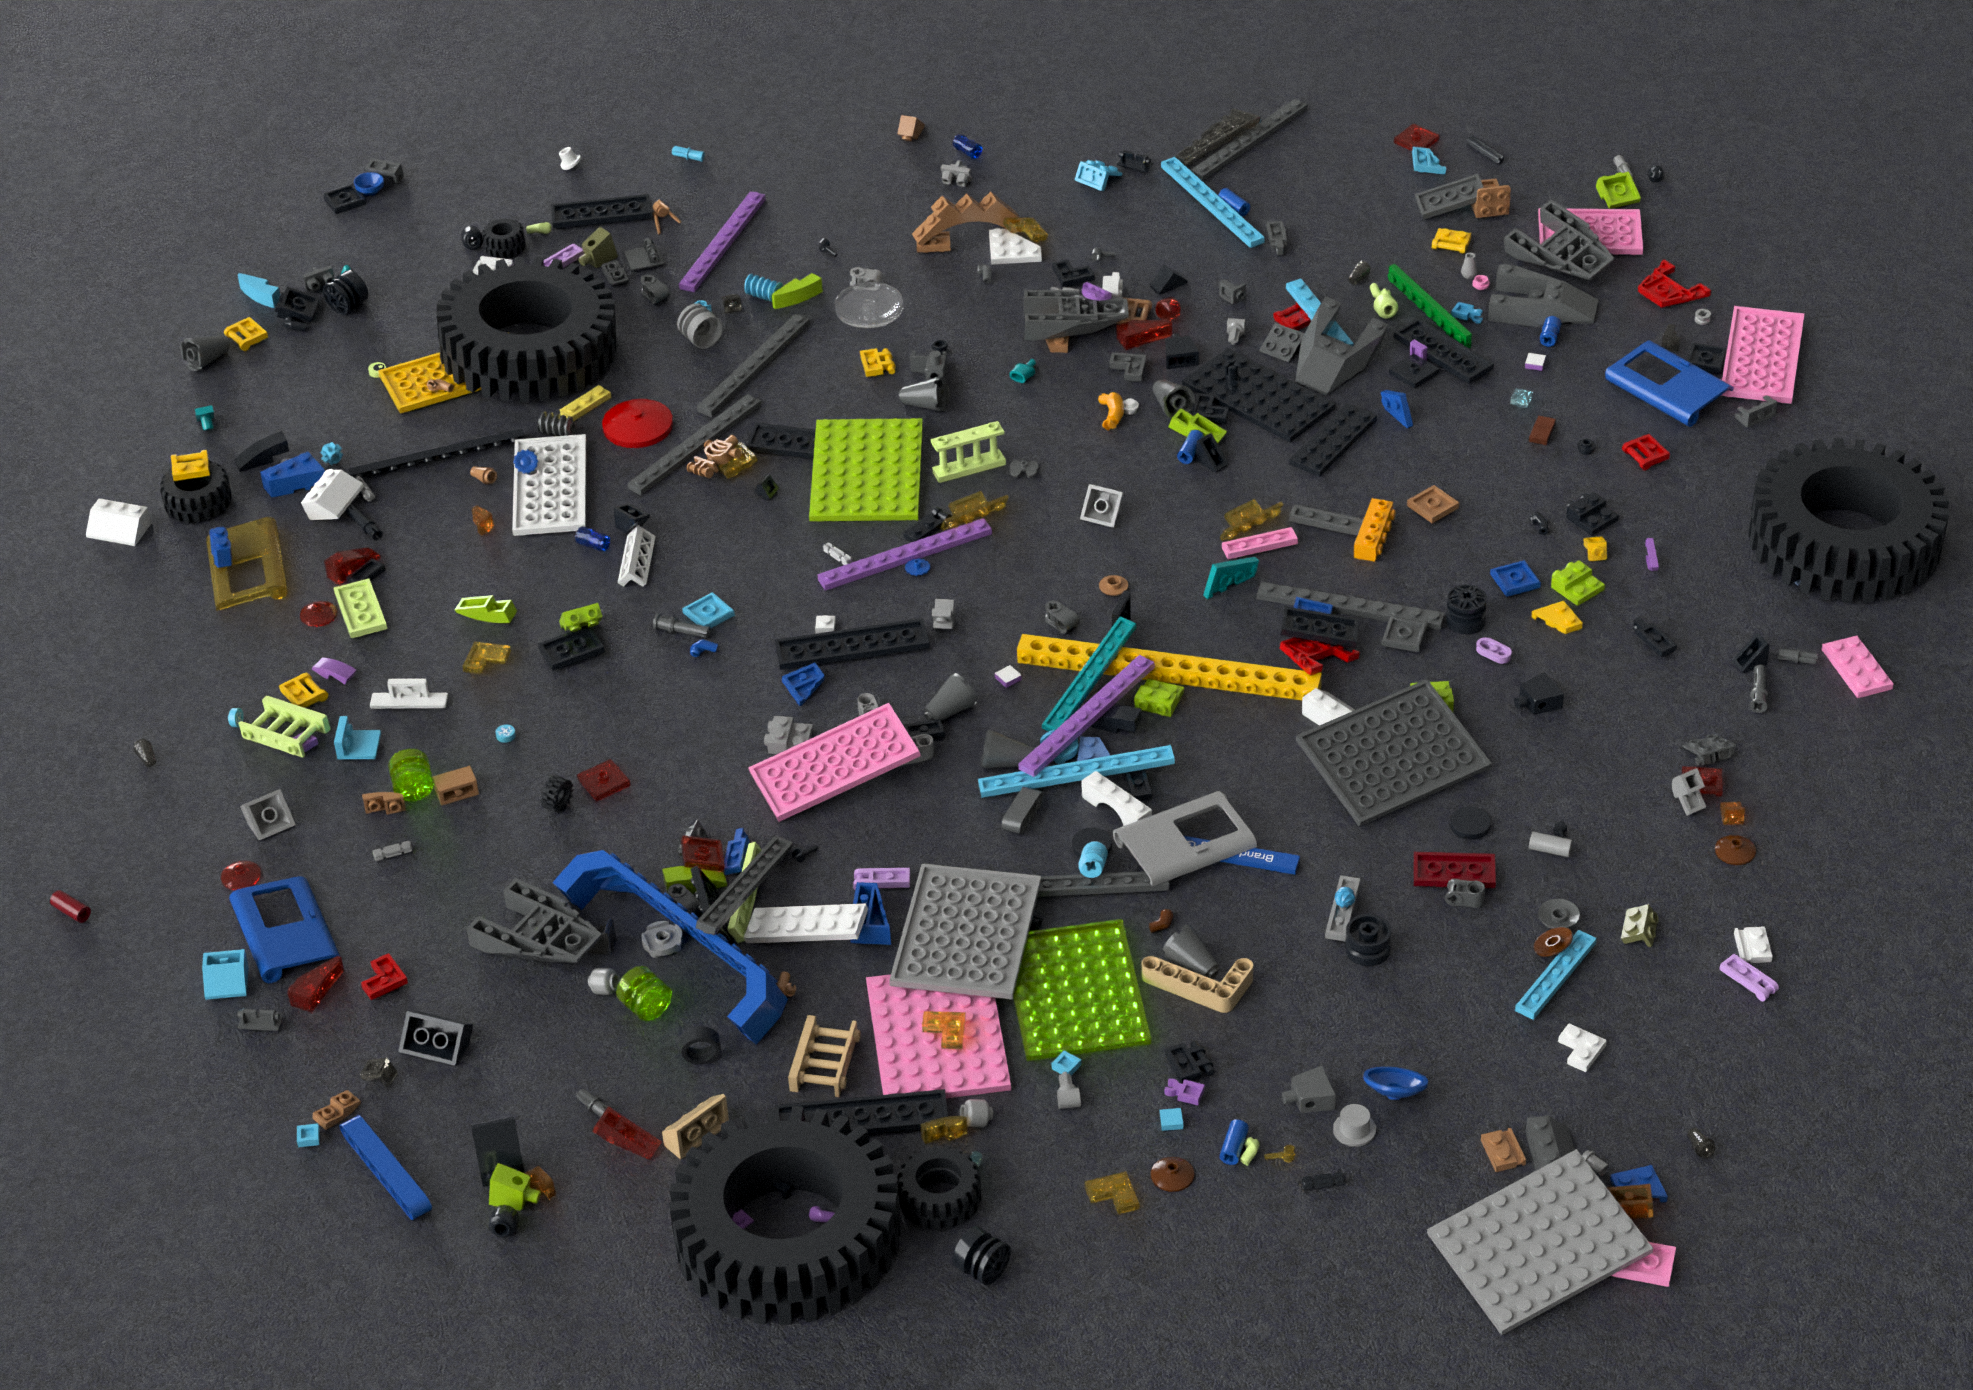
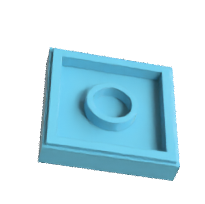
M713 592L682 608L683 614L695 624L709 626L710 628L735 616L734 610Z

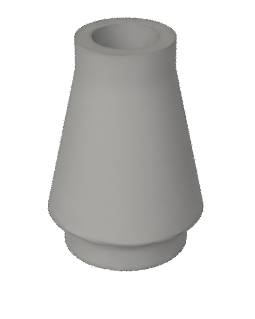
M1474 253L1465 254L1461 269L1464 278H1475L1478 273Z

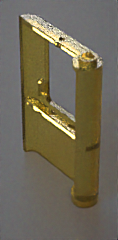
M264 517L226 529L228 531V539L231 542L232 565L261 556L263 560L266 583L240 592L231 593L228 568H218L214 564L210 535L207 536L206 541L216 611L268 595L273 599H282L287 595L288 590L277 522L274 518Z

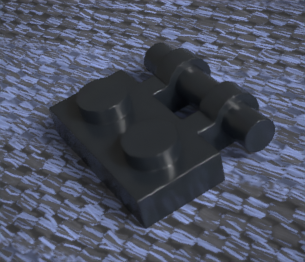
M1193 1041L1190 1044V1048H1187L1185 1043H1181L1165 1049V1056L1181 1084L1184 1080L1192 1081L1201 1078V1070L1206 1072L1208 1076L1215 1073L1212 1061L1206 1057V1051L1202 1045H1199L1198 1041Z

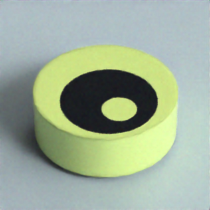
M381 362L371 364L368 367L369 375L379 378L378 370L386 368L385 364Z

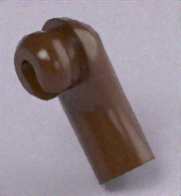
M1170 909L1162 910L1159 920L1149 923L1151 933L1170 927L1173 920V912Z

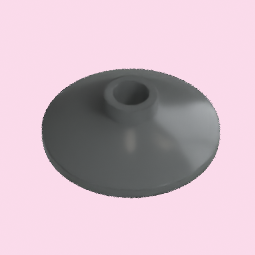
M1551 899L1540 906L1538 916L1540 921L1549 928L1566 927L1569 929L1578 923L1580 912L1578 907L1568 900Z

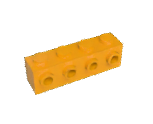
M1371 499L1354 543V558L1375 562L1377 556L1381 555L1382 543H1386L1387 539L1386 532H1390L1391 520L1394 521L1396 510L1393 509V502Z

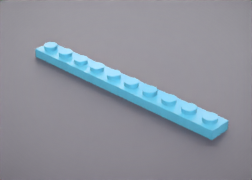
M1176 157L1161 162L1163 170L1246 245L1252 248L1265 243V237Z
M1168 745L1048 766L1035 777L1020 771L980 778L978 783L981 798L1018 792L1022 787L1035 789L1080 781L1095 771L1103 776L1171 765L1175 764L1172 747Z

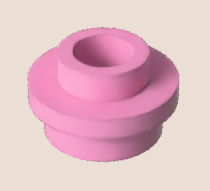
M1477 275L1472 285L1478 290H1484L1489 287L1490 282L1487 276Z

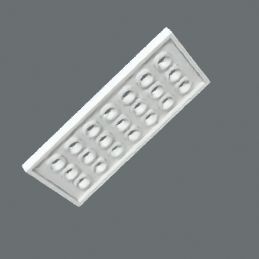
M586 434L516 439L514 456L517 455V452H521V450L535 451L534 454L537 455L538 466L535 468V471L523 474L518 472L514 464L513 536L586 530Z

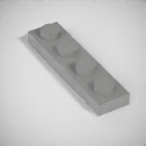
M1340 875L1336 892L1341 887H1349L1354 891L1355 901L1348 908H1341L1336 904L1334 898L1325 938L1346 941V926L1352 918L1360 887V878Z

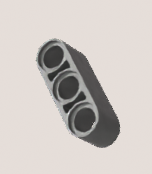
M1022 787L1003 817L1002 829L1023 834L1042 804L1043 792Z

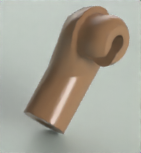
M431 379L427 382V387L431 391L445 390L452 392L454 389L453 384L441 379Z
M781 972L777 986L786 997H791L795 994L796 986L792 987V983H789L790 974L788 972Z

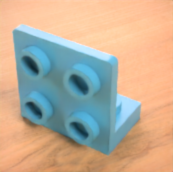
M1099 160L1080 161L1075 180L1104 191L1109 175L1122 176L1123 173L1119 172L1117 167L1110 165L1107 167L1104 162Z
M340 716L334 740L337 759H376L381 731L353 730L352 724H349L348 716Z

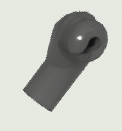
M986 264L978 265L977 273L983 274L984 283H990L992 281L990 266Z

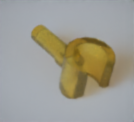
M1286 1145L1283 1152L1264 1154L1265 1159L1282 1158L1286 1162H1292L1295 1157V1147L1293 1145Z

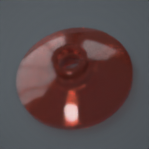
M328 601L311 602L304 606L300 612L301 621L312 627L327 625L337 616L336 606Z
M246 860L236 861L224 868L221 873V882L226 888L231 890L251 887L259 881L261 871L254 862Z

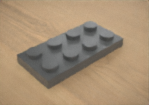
M1475 174L1414 195L1424 220L1476 203L1477 190L1484 187L1479 174Z

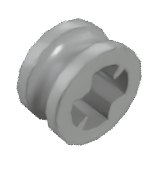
M1698 309L1695 312V322L1697 324L1706 325L1710 323L1711 312L1709 310Z

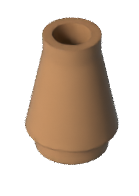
M474 466L470 471L472 477L477 478L486 485L493 484L497 478L496 471L491 467Z

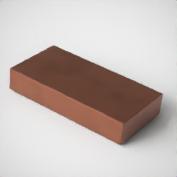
M1538 415L1529 436V442L1547 445L1556 419Z

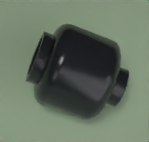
M468 226L461 232V241L467 249L476 250L483 244L482 233L477 227Z
M509 1205L495 1207L489 1219L490 1231L494 1235L503 1238L513 1235L519 1222L518 1212Z

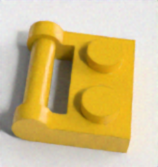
M1438 228L1431 248L1460 251V253L1465 254L1471 240V233Z
M250 317L228 326L224 330V334L228 338H232L243 351H247L251 345L268 338L267 332ZM239 331L246 339H242L236 332Z
M207 450L180 456L176 454L171 455L174 481L210 476Z
M303 673L279 685L281 693L292 704L303 708L318 701L323 702L328 698V693L312 680V676L309 673ZM302 684L307 685L314 693L311 694Z

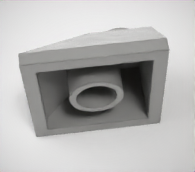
M1089 484L1080 519L1115 528L1124 493Z
M280 789L240 806L249 827L258 840L296 825Z

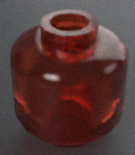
M1168 297L1157 302L1155 312L1161 320L1169 321L1180 315L1181 306L1177 299Z

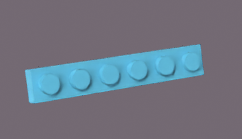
M1301 278L1286 283L1287 291L1312 321L1321 302ZM1335 321L1327 335L1353 346L1354 343Z
M1578 930L1573 936L1571 944L1555 957L1516 1004L1515 1011L1534 1020L1596 945L1597 938Z

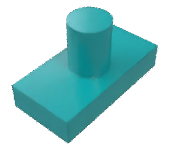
M213 406L196 408L197 422L201 421L203 431L214 429L212 418H214Z

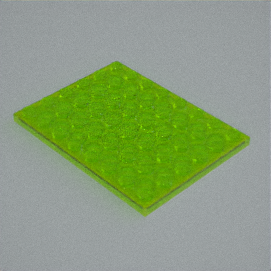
M1122 919L1029 931L1013 995L1026 1061L1058 1057L1063 1051L1075 1055L1151 1044V1035Z

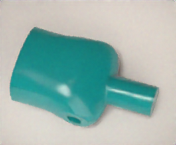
M1031 359L1027 364L1018 363L1009 373L1010 378L1016 382L1024 383L1035 374L1033 366L1036 364V361Z

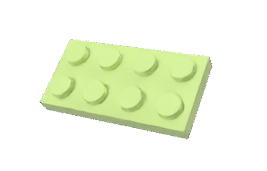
M370 579L334 587V593L351 638L387 629L386 621Z

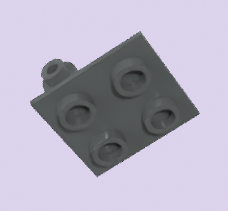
M651 238L644 240V247L624 251L631 271L664 264L657 244L654 245Z
M1275 323L1259 352L1289 363L1296 350L1301 347V340L1305 333Z
M1710 734L1707 738L1701 740L1693 739L1689 743L1682 745L1685 749L1697 754L1698 757L1695 758V762L1701 766L1731 758L1734 755L1732 747L1736 746V744L1722 738L1718 734Z

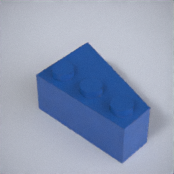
M306 452L260 473L265 491L271 497L292 494L297 489L305 488V491L311 490V486H315V483L320 480L325 470L309 452Z
M857 882L853 904L866 903L868 911L858 939H850V942L891 945L890 927L877 883Z

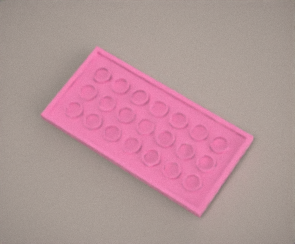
M1734 306L1722 380L1732 385L1734 390H1727L1720 396L1766 401L1763 399V396L1767 395L1777 402L1792 404L1804 314Z
M887 703L749 767V771L778 822L921 755L891 705Z

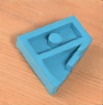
M1413 147L1414 171L1445 175L1446 167L1440 166V160L1433 155L1429 148Z

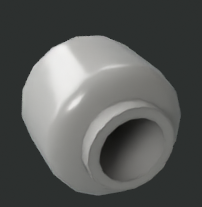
M597 968L589 976L588 985L594 994L611 995L619 988L620 977L614 969Z
M969 1099L964 1105H961L960 1119L967 1127H985L989 1120H992L993 1109L983 1099Z

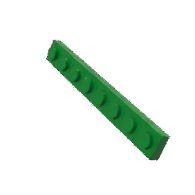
M1396 264L1390 265L1388 280L1441 327L1447 335L1467 348H1471L1472 334Z

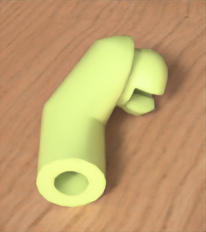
M548 222L527 226L526 231L528 234L536 232L548 234L551 232L552 226Z
M1376 283L1370 285L1374 298L1382 294L1391 295L1390 290H1386V288L1380 291Z
M1252 1137L1245 1140L1244 1145L1247 1149L1239 1158L1247 1166L1257 1154L1260 1146L1259 1141Z

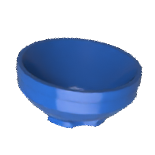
M374 172L360 174L354 179L355 189L366 196L375 195L384 186V179L380 174Z

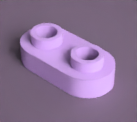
M1486 637L1480 638L1477 641L1476 651L1480 655L1499 664H1504L1511 660L1512 651L1509 647Z

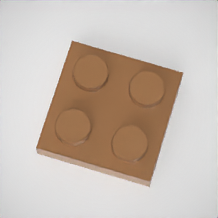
M1433 485L1408 499L1407 506L1429 522L1434 523L1458 509L1459 502Z

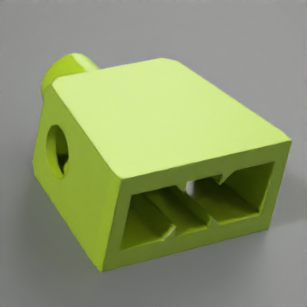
M498 1163L490 1179L489 1205H509L520 1211L523 1209L526 1201L537 1204L541 1191L530 1188L531 1177Z

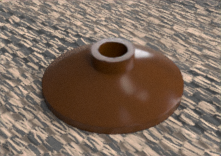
M1728 835L1717 841L1715 853L1720 860L1727 864L1744 865L1754 859L1756 848L1745 837Z
M1566 927L1550 929L1537 938L1534 943V951L1537 955L1544 957L1556 955L1571 944L1573 934Z
M1166 1157L1153 1165L1151 1179L1158 1188L1168 1192H1177L1191 1185L1194 1179V1169L1188 1161L1182 1158Z

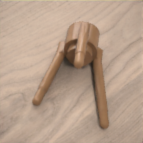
M659 199L653 204L654 212L652 215L658 234H661L658 216L664 217L669 214L679 224L681 223L663 201Z

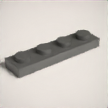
M1299 505L1294 506L1289 516L1290 522L1356 536L1364 520Z

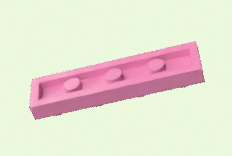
M1292 527L1222 542V549L1227 559H1233L1298 544V538Z

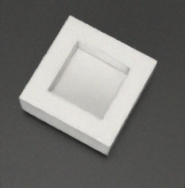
M817 616L816 634L835 631V616Z

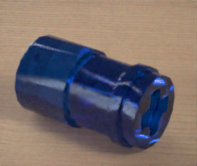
M958 134L953 140L955 149L962 151L972 159H977L982 153V145L972 139H968L965 135Z
M584 526L579 527L576 532L575 541L581 545L603 552L610 545V537L604 533H598Z

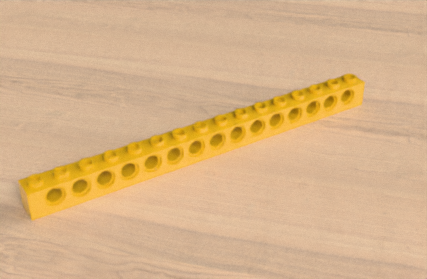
M1022 634L1017 647V661L1023 664L1081 671L1100 644ZM1122 647L1104 672L1106 675L1116 676L1137 656L1141 655L1155 663V668L1143 678L1144 680L1152 679L1166 683L1302 701L1303 697L1315 688L1321 690L1322 673L1310 676L1302 670Z

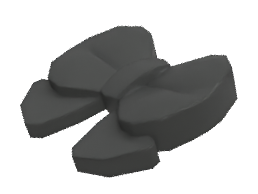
M1015 460L1010 464V474L1013 477H1019L1021 472H1026L1028 478L1034 477L1038 472V464L1036 461L1020 462Z

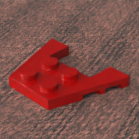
M1665 259L1638 286L1640 294L1661 308L1711 296V290L1701 283L1690 289H1685L1667 277V275L1675 272V266Z
M1295 637L1281 641L1280 649L1310 676L1322 672L1323 665L1315 660L1334 655L1348 663L1359 659L1360 654L1357 650H1353V652L1346 651L1342 645L1331 646L1324 642L1309 641Z

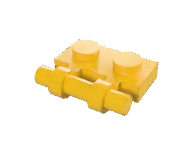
M877 348L860 351L866 377L882 375L883 370H887L889 374L895 373L896 366L894 361H892L893 356L889 349L885 348L882 352H878Z

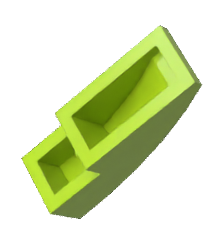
M811 273L802 280L793 279L772 293L773 308L778 309L795 305L823 292L822 278Z
M1182 408L1172 417L1168 426L1184 436H1188L1191 430H1199L1204 436L1212 433L1217 443L1227 433V431L1199 413L1192 416Z
M493 595L462 598L455 611L458 614L480 621L510 623L517 609L512 600L496 601Z
M677 866L662 869L667 892L670 886L682 884L689 892L695 894L697 890L691 882L692 873L690 870L695 866ZM698 866L717 888L727 886L722 869Z

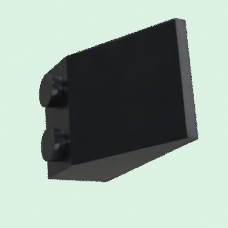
M514 1116L471 1125L483 1187L490 1186L491 1176L498 1163L525 1174Z

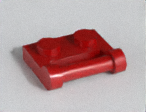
M1297 302L1283 311L1273 313L1276 322L1296 331L1309 326L1311 323L1308 314ZM1299 310V312H1297V313H1295V314H1293V315H1291V316L1285 318L1286 316H1288V315H1290V314H1292V313H1294V312H1296V311Z
M1650 434L1628 441L1622 446V450L1626 454H1630L1643 470H1648L1652 465L1668 460L1670 457V453ZM1635 448L1640 450L1647 458L1644 459Z

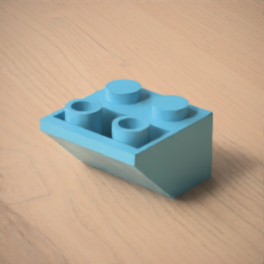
M245 949L203 953L202 971L205 1000L247 996L249 966Z

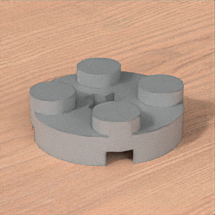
M657 921L647 926V931L642 933V945L650 953L651 957L658 958L676 953L682 948V930L677 924L674 926L669 924V921Z

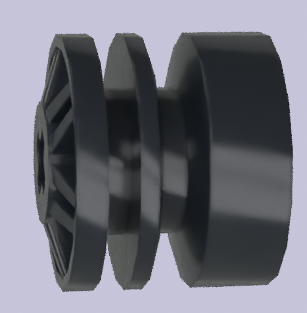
M346 270L336 279L323 286V295L327 304L340 315L347 314L355 306L367 300L369 295L365 282L357 273L351 270Z
M1467 584L1452 588L1447 596L1446 624L1448 628L1456 633L1467 635L1481 631L1485 626L1487 595L1485 591L1477 586Z
M974 1226L957 1243L952 1262L957 1269L965 1274H971L975 1280H979L983 1285H991L1006 1269L1011 1255V1247L1007 1243L1001 1242L999 1238L992 1237L989 1232L979 1226Z

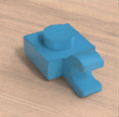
M1458 302L1451 310V315L1461 320L1471 318L1477 324L1483 321V318L1478 317L1481 316L1483 310L1474 309V305Z

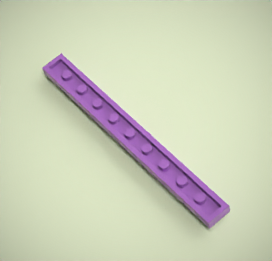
M749 192L680 281L679 289L695 292L764 203L766 200L765 194Z
M984 518L817 574L818 581L826 591L908 563L912 559H920L991 535L992 528Z
M1141 655L1137 656L1018 764L1019 770L1035 777L1155 668L1154 661Z

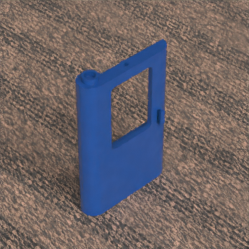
M1650 340L1644 342L1612 366H1609L1605 371L1607 381L1688 427L1693 426L1698 420L1699 410L1727 390H1734L1732 385ZM1644 352H1648L1681 370V372L1663 385H1658L1626 367V365Z
M298 876L241 888L231 893L229 897L231 905L264 982L274 983L278 981L282 976V969L329 958H336L338 961L342 960L305 877ZM291 888L304 920L271 928L265 927L253 896Z

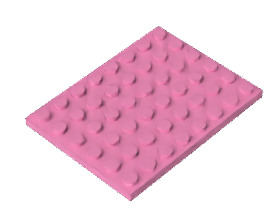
M891 974L866 977L883 1095L945 1089L946 1098L1011 1090L995 997L890 986L889 982Z

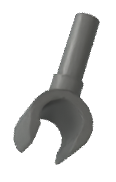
M1098 247L1094 248L1092 260L1098 261L1101 256H1115V252H1104Z

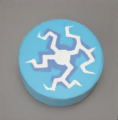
M232 708L230 710L228 721L231 727H239L238 723L243 721L242 709Z
M501 725L496 729V738L500 742H510L516 736L515 729L511 725Z

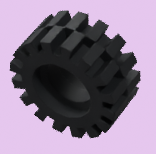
M553 775V777L549 778V782L546 781V787L542 789L544 792L541 793L540 797L542 799H540L543 808L555 813H562L563 809L567 808V804L571 802L569 799L573 797L571 793L574 792L572 788L574 785L568 779Z

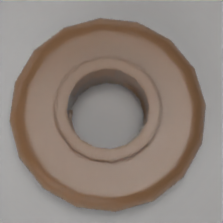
M1117 575L1104 577L1099 583V589L1104 594L1110 596L1120 595L1128 588L1127 580Z

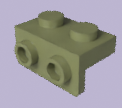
M1649 904L1627 909L1621 935L1624 944L1644 940L1648 947L1653 946L1659 918Z

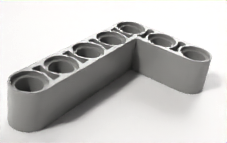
M864 693L858 696L859 716L879 708L872 694ZM921 734L911 737L921 756L901 766L931 759L934 756L932 736Z

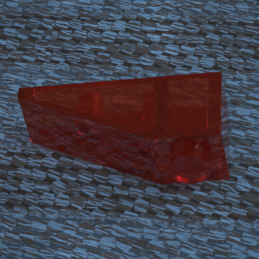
M1132 320L1116 325L1117 340L1125 350H1129L1172 335V321Z
M369 547L338 551L324 560L327 578L340 585L346 581L348 575L371 558L375 560L381 558L380 554Z
M336 956L298 977L287 991L290 1005L312 1013L344 972L341 957Z
M609 1106L592 1130L609 1143L649 1160L662 1142Z

